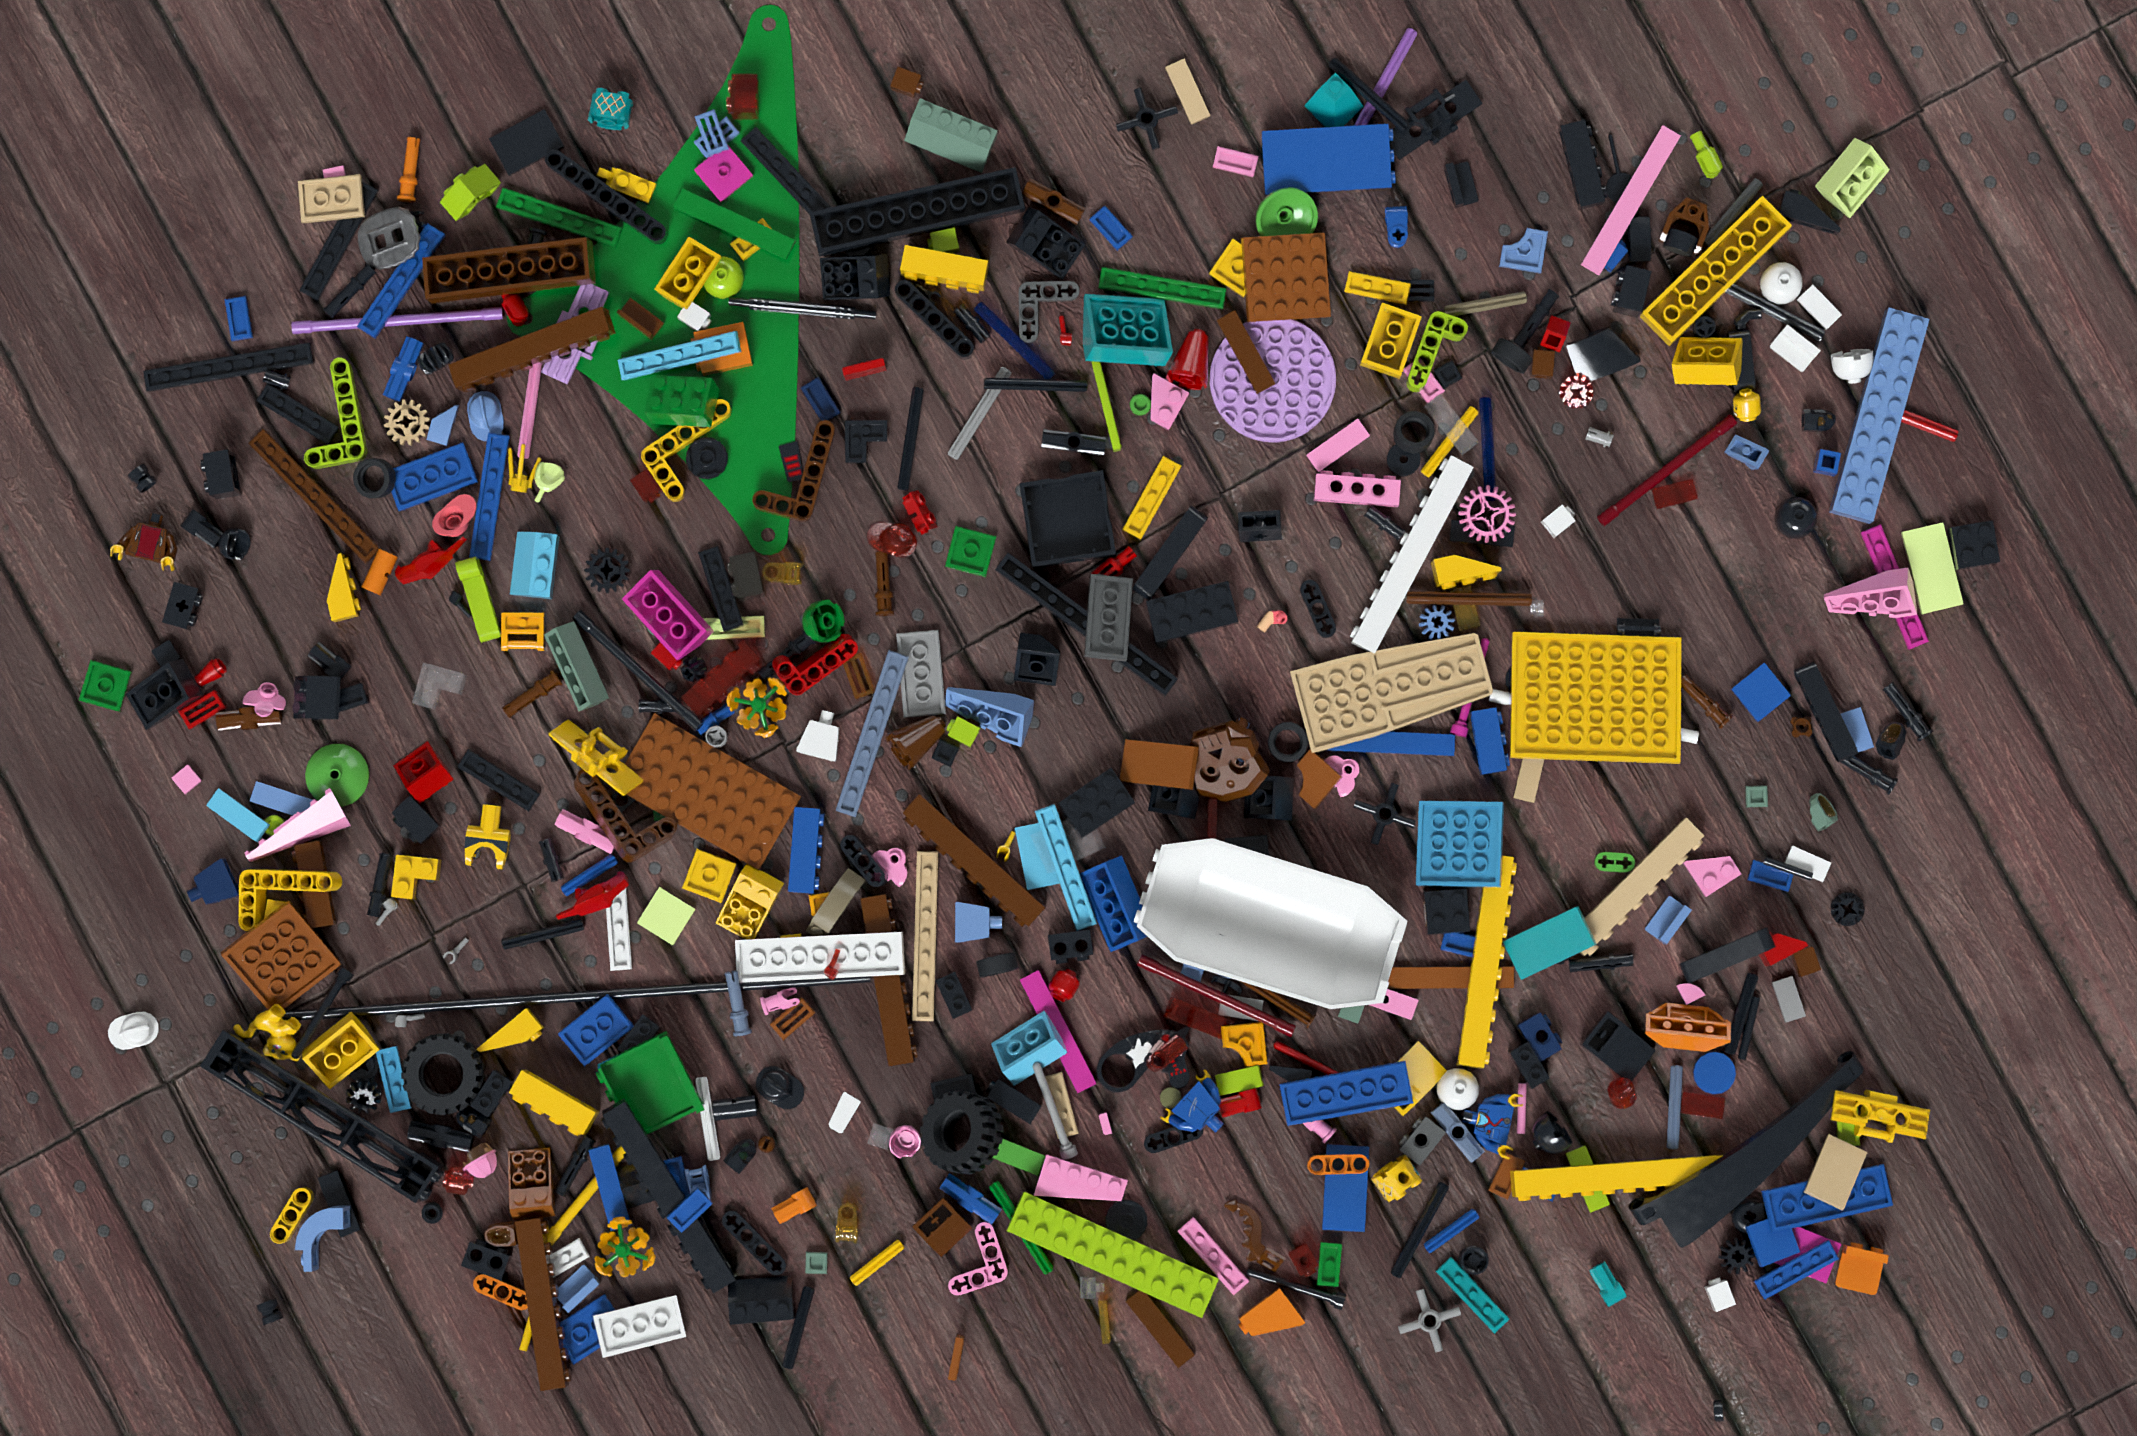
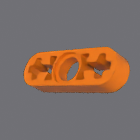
M480 1274L474 1279L473 1286L477 1292L518 1310L528 1308L525 1303L520 1306V1301L514 1298L512 1302H509L513 1295V1290L517 1291L515 1296L518 1297L526 1295L525 1290L484 1274ZM486 1278V1283L493 1285L494 1281L497 1282L493 1288V1294L489 1293L491 1290L489 1287L481 1289L478 1280ZM506 1286L508 1288L509 1294L506 1298L498 1296V1287Z

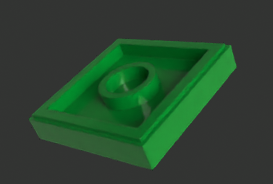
M955 526L945 567L986 578L996 536Z
M90 660L79 701L121 712L132 671Z

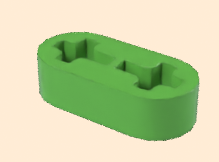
M1602 852L1596 855L1594 865L1599 871L1625 873L1634 868L1635 859L1627 853ZM1606 856V860H1613V864H1607L1605 868H1602V864L1598 863V860ZM1624 857H1627V861H1631V865L1623 869V865L1616 864V861H1621Z

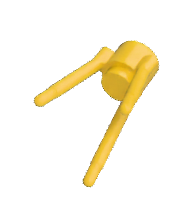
M525 444L521 445L518 473L515 476L512 448H508V485H511V491L527 493V489L532 488L536 467L541 462V458L538 457L528 480L527 476L522 475Z

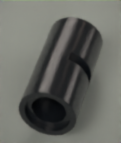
M755 1095L736 1097V1099L712 1100L715 1121L757 1116Z

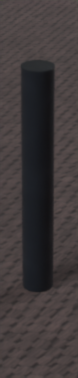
M1752 998L1738 1059L1746 1060L1760 998Z

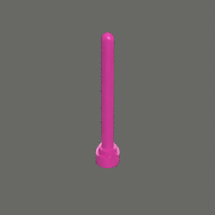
M1483 638L1480 643L1484 659L1489 646L1487 638ZM1472 702L1462 706L1458 721L1452 724L1451 734L1467 737L1469 729L1467 728L1468 724H1466Z

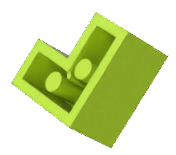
M486 164L478 168L474 166L465 175L461 173L453 180L454 185L444 191L445 196L440 203L457 221L468 215L478 202L492 195L501 182Z

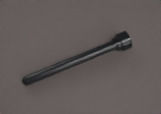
M339 966L335 973V983L291 1054L292 1058L298 1059L343 984L346 985L347 982H350L354 974Z
M1248 1268L1246 1274L1250 1277L1328 1301L1330 1305L1334 1306L1333 1308L1342 1310L1346 1298L1345 1293L1333 1292L1331 1294L1253 1268Z

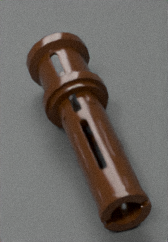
M888 551L875 552L877 592L874 594L877 599V612H875V615L892 616L894 615L891 601L893 593L890 591Z
M552 669L549 675L541 680H536L534 686L503 706L502 709L508 718H511L541 696H548V692L557 686H562L563 682Z
M1687 674L1681 678V688L1705 710L1704 713L1707 717L1710 716L1719 725V729L1723 728L1733 715H1729L1720 706L1721 703L1719 701L1714 702Z

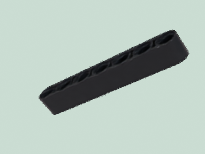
M550 150L546 153L545 162L551 171L652 243L663 244L667 240V230L656 219L560 151ZM558 156L561 158L558 165L550 164V160L553 157ZM570 169H577L578 173L575 177L570 178L567 176V172ZM587 181H594L595 185L592 189L587 190L584 188V184ZM604 193H611L612 197L609 201H601V196ZM621 205L629 206V210L625 214L618 213V208ZM644 217L646 222L642 226L635 225L636 219ZM655 229L663 230L660 238L652 237Z

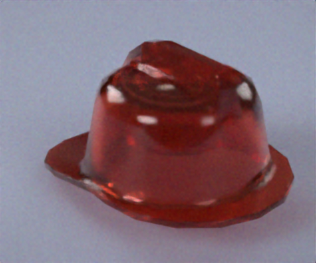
M876 523L867 532L868 543L873 549L897 557H908L913 554L917 546L915 535L908 526L902 523Z

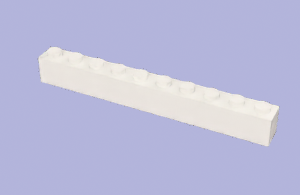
M1452 455L1449 460L1446 458L1443 460L1439 468L1442 471L1439 479L1434 477L1429 487L1432 489L1430 496L1425 495L1419 506L1423 508L1419 516L1417 514L1414 515L1409 524L1413 528L1409 534L1405 532L1399 543L1403 545L1400 552L1395 551L1390 560V563L1393 564L1390 571L1385 570L1380 579L1383 582L1380 590L1375 588L1370 598L1373 601L1371 607H1365L1360 617L1363 619L1360 627L1355 626L1350 637L1354 638L1351 642L1352 644L1375 654L1473 470V466Z

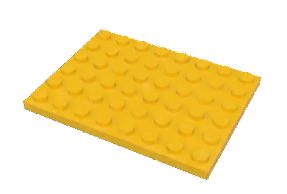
M1512 632L1510 758L1680 764L1681 638Z

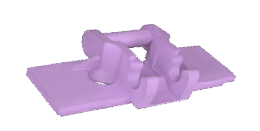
M593 284L581 285L569 312L567 313L562 310L557 323L578 316L579 310L583 307H587L589 311L601 306L604 307L610 292ZM598 340L590 343L591 346L585 348L584 352L576 348L572 350L569 357L559 355L552 357L550 362L545 363L541 373L568 385L580 357L592 360L593 357L591 355Z

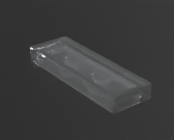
M1441 394L1424 406V409L1461 455L1479 443Z

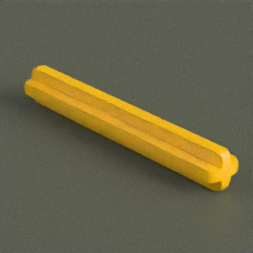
M1470 406L1424 465L1421 469L1423 475L1430 477L1466 431L1479 413L1474 407Z

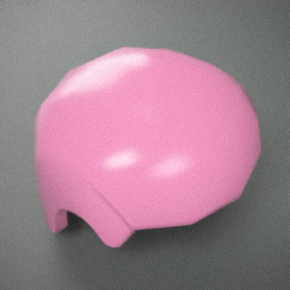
M909 1125L897 1127L891 1132L888 1142L891 1153L897 1158L912 1157L921 1146L919 1131Z

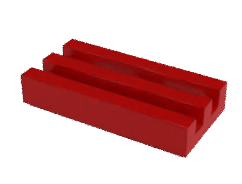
M213 690L178 712L188 729L191 730L216 715V712L226 709V706L218 696L217 691ZM214 696V701L189 716L185 715L188 711ZM216 704L219 705V707H217L216 709L212 710L211 712L207 713L206 715L202 716L196 721L190 723L191 719L195 718L196 716L200 715L201 713L205 712L206 710L210 709Z

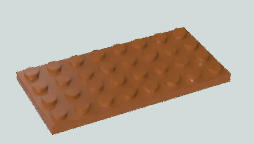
M655 713L625 763L627 767L643 779L641 784L626 794L627 796L664 817L674 819L678 825L758 870L762 867L792 815L794 807L797 806L801 799L800 795Z

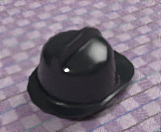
M769 1066L764 1068L757 1076L756 1088L758 1092L774 1105L782 1109H792L802 1102L804 1097L802 1083L785 1070L777 1066Z

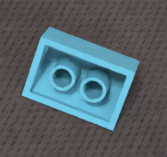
M517 532L510 595L552 599L560 538L557 534Z
M1045 1011L991 1043L1002 1073L1014 1086L1034 1074L1032 1066L1035 1062L1040 1063L1041 1067L1044 1068L1068 1053L1062 1037Z

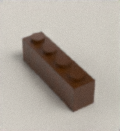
M322 841L294 845L295 850H292L293 862L297 863L298 870L327 871ZM310 877L308 878L309 885H311ZM331 891L299 892L301 905H305L306 913H303V918L312 929L337 925Z

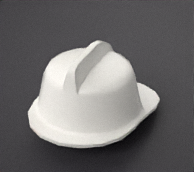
M147 1012L124 1015L116 1018L110 1024L108 1037L116 1048L122 1050L147 1045L157 1037L159 1031L158 1022L154 1016Z

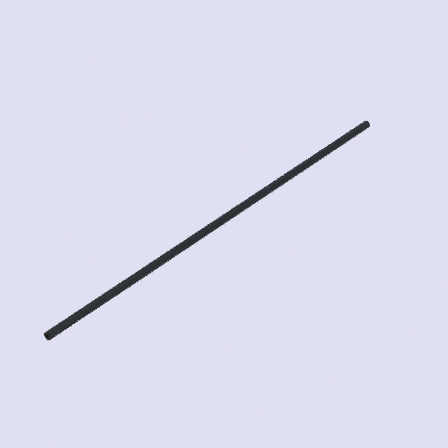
M871 976L741 982L740 988L741 991L868 983L871 982ZM727 981L336 1007L329 1008L323 1019L343 1018L351 1011L356 1017L599 1001L607 993L613 1000L728 992ZM318 1009L285 1011L286 1013L282 1019L288 1020L291 1017H295L298 1021L312 1020Z

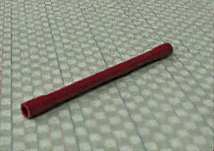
M1729 414L1705 435L1617 503L1598 515V521L1604 527L1649 490L1719 436L1737 424L1734 417Z
M1142 954L1137 966L1152 973H1157L1260 1021L1289 1037L1292 1036L1296 1025L1276 1018L1162 965Z

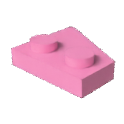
M1730 856L1683 862L1705 897L1741 875V872Z

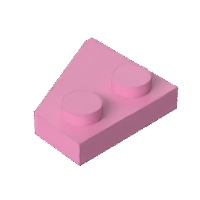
M1153 374L1150 420L1169 430L1186 401L1189 392Z

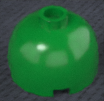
M821 600L813 602L805 609L802 616V626L805 633L812 640L830 642L840 637L841 633L839 632L841 626H844L845 621L843 612L838 604H833L831 600Z

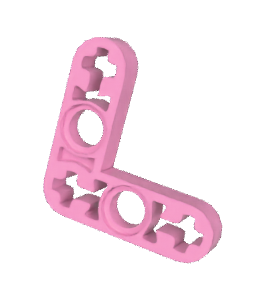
M988 1222L979 1223L975 1229V1235L986 1266L951 1278L948 1288L953 1295H962L1001 1282L1007 1277V1266L995 1230ZM985 1225L986 1228L991 1230L988 1233L989 1240L994 1238L995 1242H988L983 1246L981 1241L986 1240L984 1235H979L978 1231H981V1226ZM992 1245L997 1248L998 1253L994 1258H990L985 1254L988 1246ZM1001 1258L1002 1262H997L998 1267L1004 1269L1001 1278L992 1274L995 1271L994 1264L989 1266L988 1261L991 1262ZM981 1273L984 1276V1282L980 1285L974 1284L972 1281L973 1274ZM964 1276H968L972 1288L968 1289V1286L964 1285L961 1287L962 1291L959 1292L957 1289L952 1288L955 1280L961 1283L966 1281Z

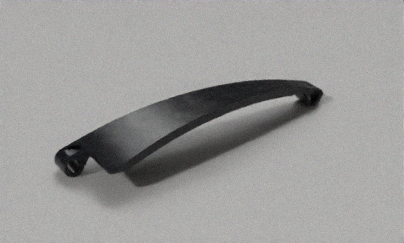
M1853 1051L1842 1053L1837 1059L1838 1066L1832 1074L1824 1078L1788 1110L1736 1148L1691 1176L1667 1188L1659 1195L1652 1198L1638 1197L1631 1201L1628 1207L1639 1225H1646L1661 1218L1681 1248L1691 1244L1750 1195L1798 1147L1833 1106L1835 1090L1844 1092L1864 1072V1068Z

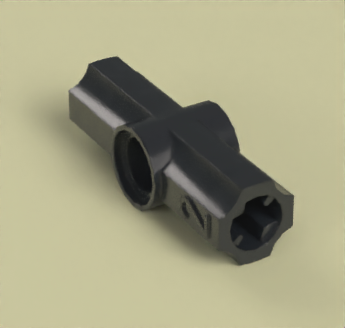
M1044 429L1041 448L1104 456L1106 437ZM1072 437H1076L1080 441L1079 446L1076 448L1068 445V440Z
M411 1121L407 1133L408 1139L426 1142L435 1147L446 1149L449 1147L465 1152L471 1151L474 1140L472 1133L453 1130L452 1127L444 1125H431L419 1121Z

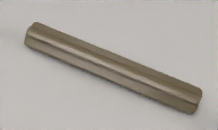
M1518 292L1447 305L1444 307V312L1452 316H1459L1524 304L1527 302V295L1525 292Z

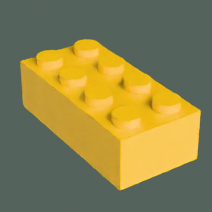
M905 245L900 272L901 276H904L905 280L917 282V279L925 280V283L938 286V283L946 284V287L958 290L959 287L967 288L968 292L979 293V290L984 291L989 264L988 260Z
M521 1070L509 1091L513 1095V1100L520 1104H530L532 1111L540 1115L544 1113L549 1115V1120L559 1126L565 1124L568 1126L567 1130L576 1136L587 1134L600 1112L528 1070Z

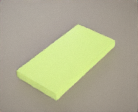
M1943 522L1901 532L1921 615L1963 605Z

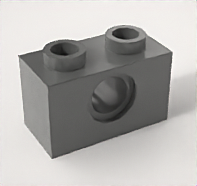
M1426 1116L1423 1119L1419 1117L1412 1125L1414 1129L1409 1136L1405 1134L1398 1143L1401 1145L1398 1150L1419 1166L1446 1133ZM1420 1133L1426 1136V1142L1422 1146H1418L1415 1143V1137Z

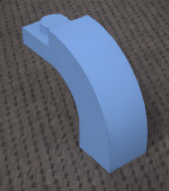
M349 1205L333 1206L321 1210L304 1222L298 1232L295 1243V1250H303L301 1265L304 1272H312L319 1269V1241L324 1232L328 1229H346L351 1227Z

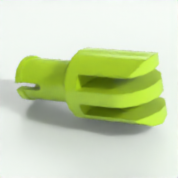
M1698 131L1692 134L1690 139L1698 152L1696 159L1707 178L1712 179L1719 174L1723 165L1715 148L1709 147L1703 132Z

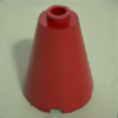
M1193 329V331L1188 332L1167 371L1166 379L1172 384L1173 380L1179 382L1178 386L1190 390H1201L1202 386L1207 388L1209 337L1205 334V331Z

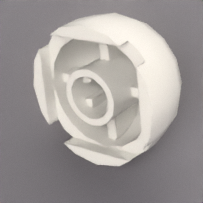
M1786 262L1770 265L1760 278L1762 295L1776 305L1794 301L1802 289V276L1799 270Z
M1870 349L1850 350L1851 352L1844 354L1843 351L1831 354L1833 371L1839 378L1848 380V383H1859L1861 378L1866 377L1871 372L1874 359L1873 351Z
M1453 1068L1447 1070L1437 1082V1095L1441 1103H1445L1452 1110H1464L1476 1101L1479 1095V1085L1476 1077L1471 1072L1463 1068Z

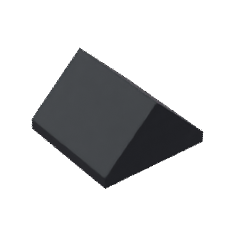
M633 1164L616 1168L620 1188L629 1209L652 1202L645 1191L648 1189L646 1184L638 1181L634 1173L637 1170Z

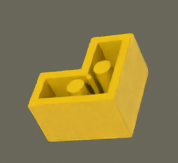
M396 855L391 897L416 900L418 879L439 881L441 860Z

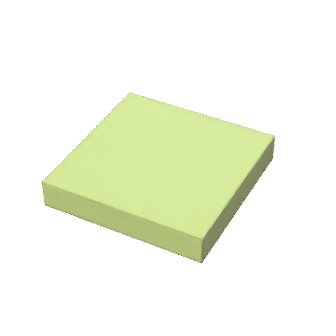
M659 887L637 923L671 945H674L696 909Z

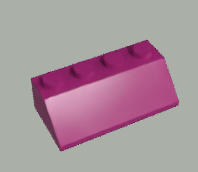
M650 570L622 598L676 660H680L695 650L714 632L659 570Z

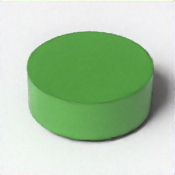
M1137 394L1130 401V409L1135 415L1143 416L1151 408V401L1144 394Z

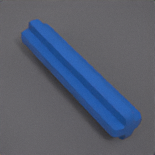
M613 854L608 855L562 885V892L565 896H569L575 892V889L581 888L618 863L617 859Z
M1471 1209L1425 1242V1249L1432 1253L1479 1219L1476 1210Z

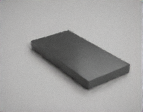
M1098 574L1090 575L1084 657L1127 661L1133 578Z

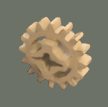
M402 400V405L395 402L394 410L388 408V411L391 413L390 416L386 415L384 417L389 421V423L384 424L385 428H390L387 435L391 436L394 434L392 440L396 442L400 439L401 445H404L405 441H407L412 446L413 440L420 443L419 437L426 438L427 435L424 433V430H429L430 428L426 423L431 420L425 417L428 411H421L422 405L420 403L415 407V401L413 400L409 404H407L406 400ZM410 409L416 411L420 417H413ZM401 411V415L398 417V419H394L395 416ZM406 418H408L410 421H413L412 423H409L408 428L403 424L404 422H406ZM417 426H420L419 430L414 434V430ZM395 429H402L405 436L399 435Z

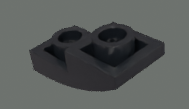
M1634 216L1627 227V238L1629 239L1628 260L1630 262L1651 261L1649 216Z

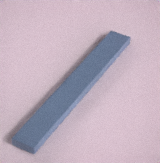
M888 650L836 808L838 812L853 817L857 816L909 656Z

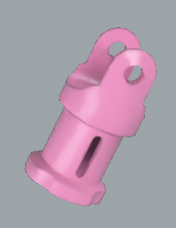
M792 987L778 991L776 995L767 998L761 997L760 1001L765 1015L778 1009L784 1010L798 1005L800 1002L798 998L787 1000L789 996L797 993V989Z
M1324 1120L1303 1123L1310 1131H1314L1321 1137L1324 1144L1337 1130L1335 1127L1332 1128Z

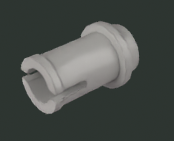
M1589 427L1585 440L1602 444L1605 448L1606 446L1610 447L1614 435L1610 434V431L1606 433Z

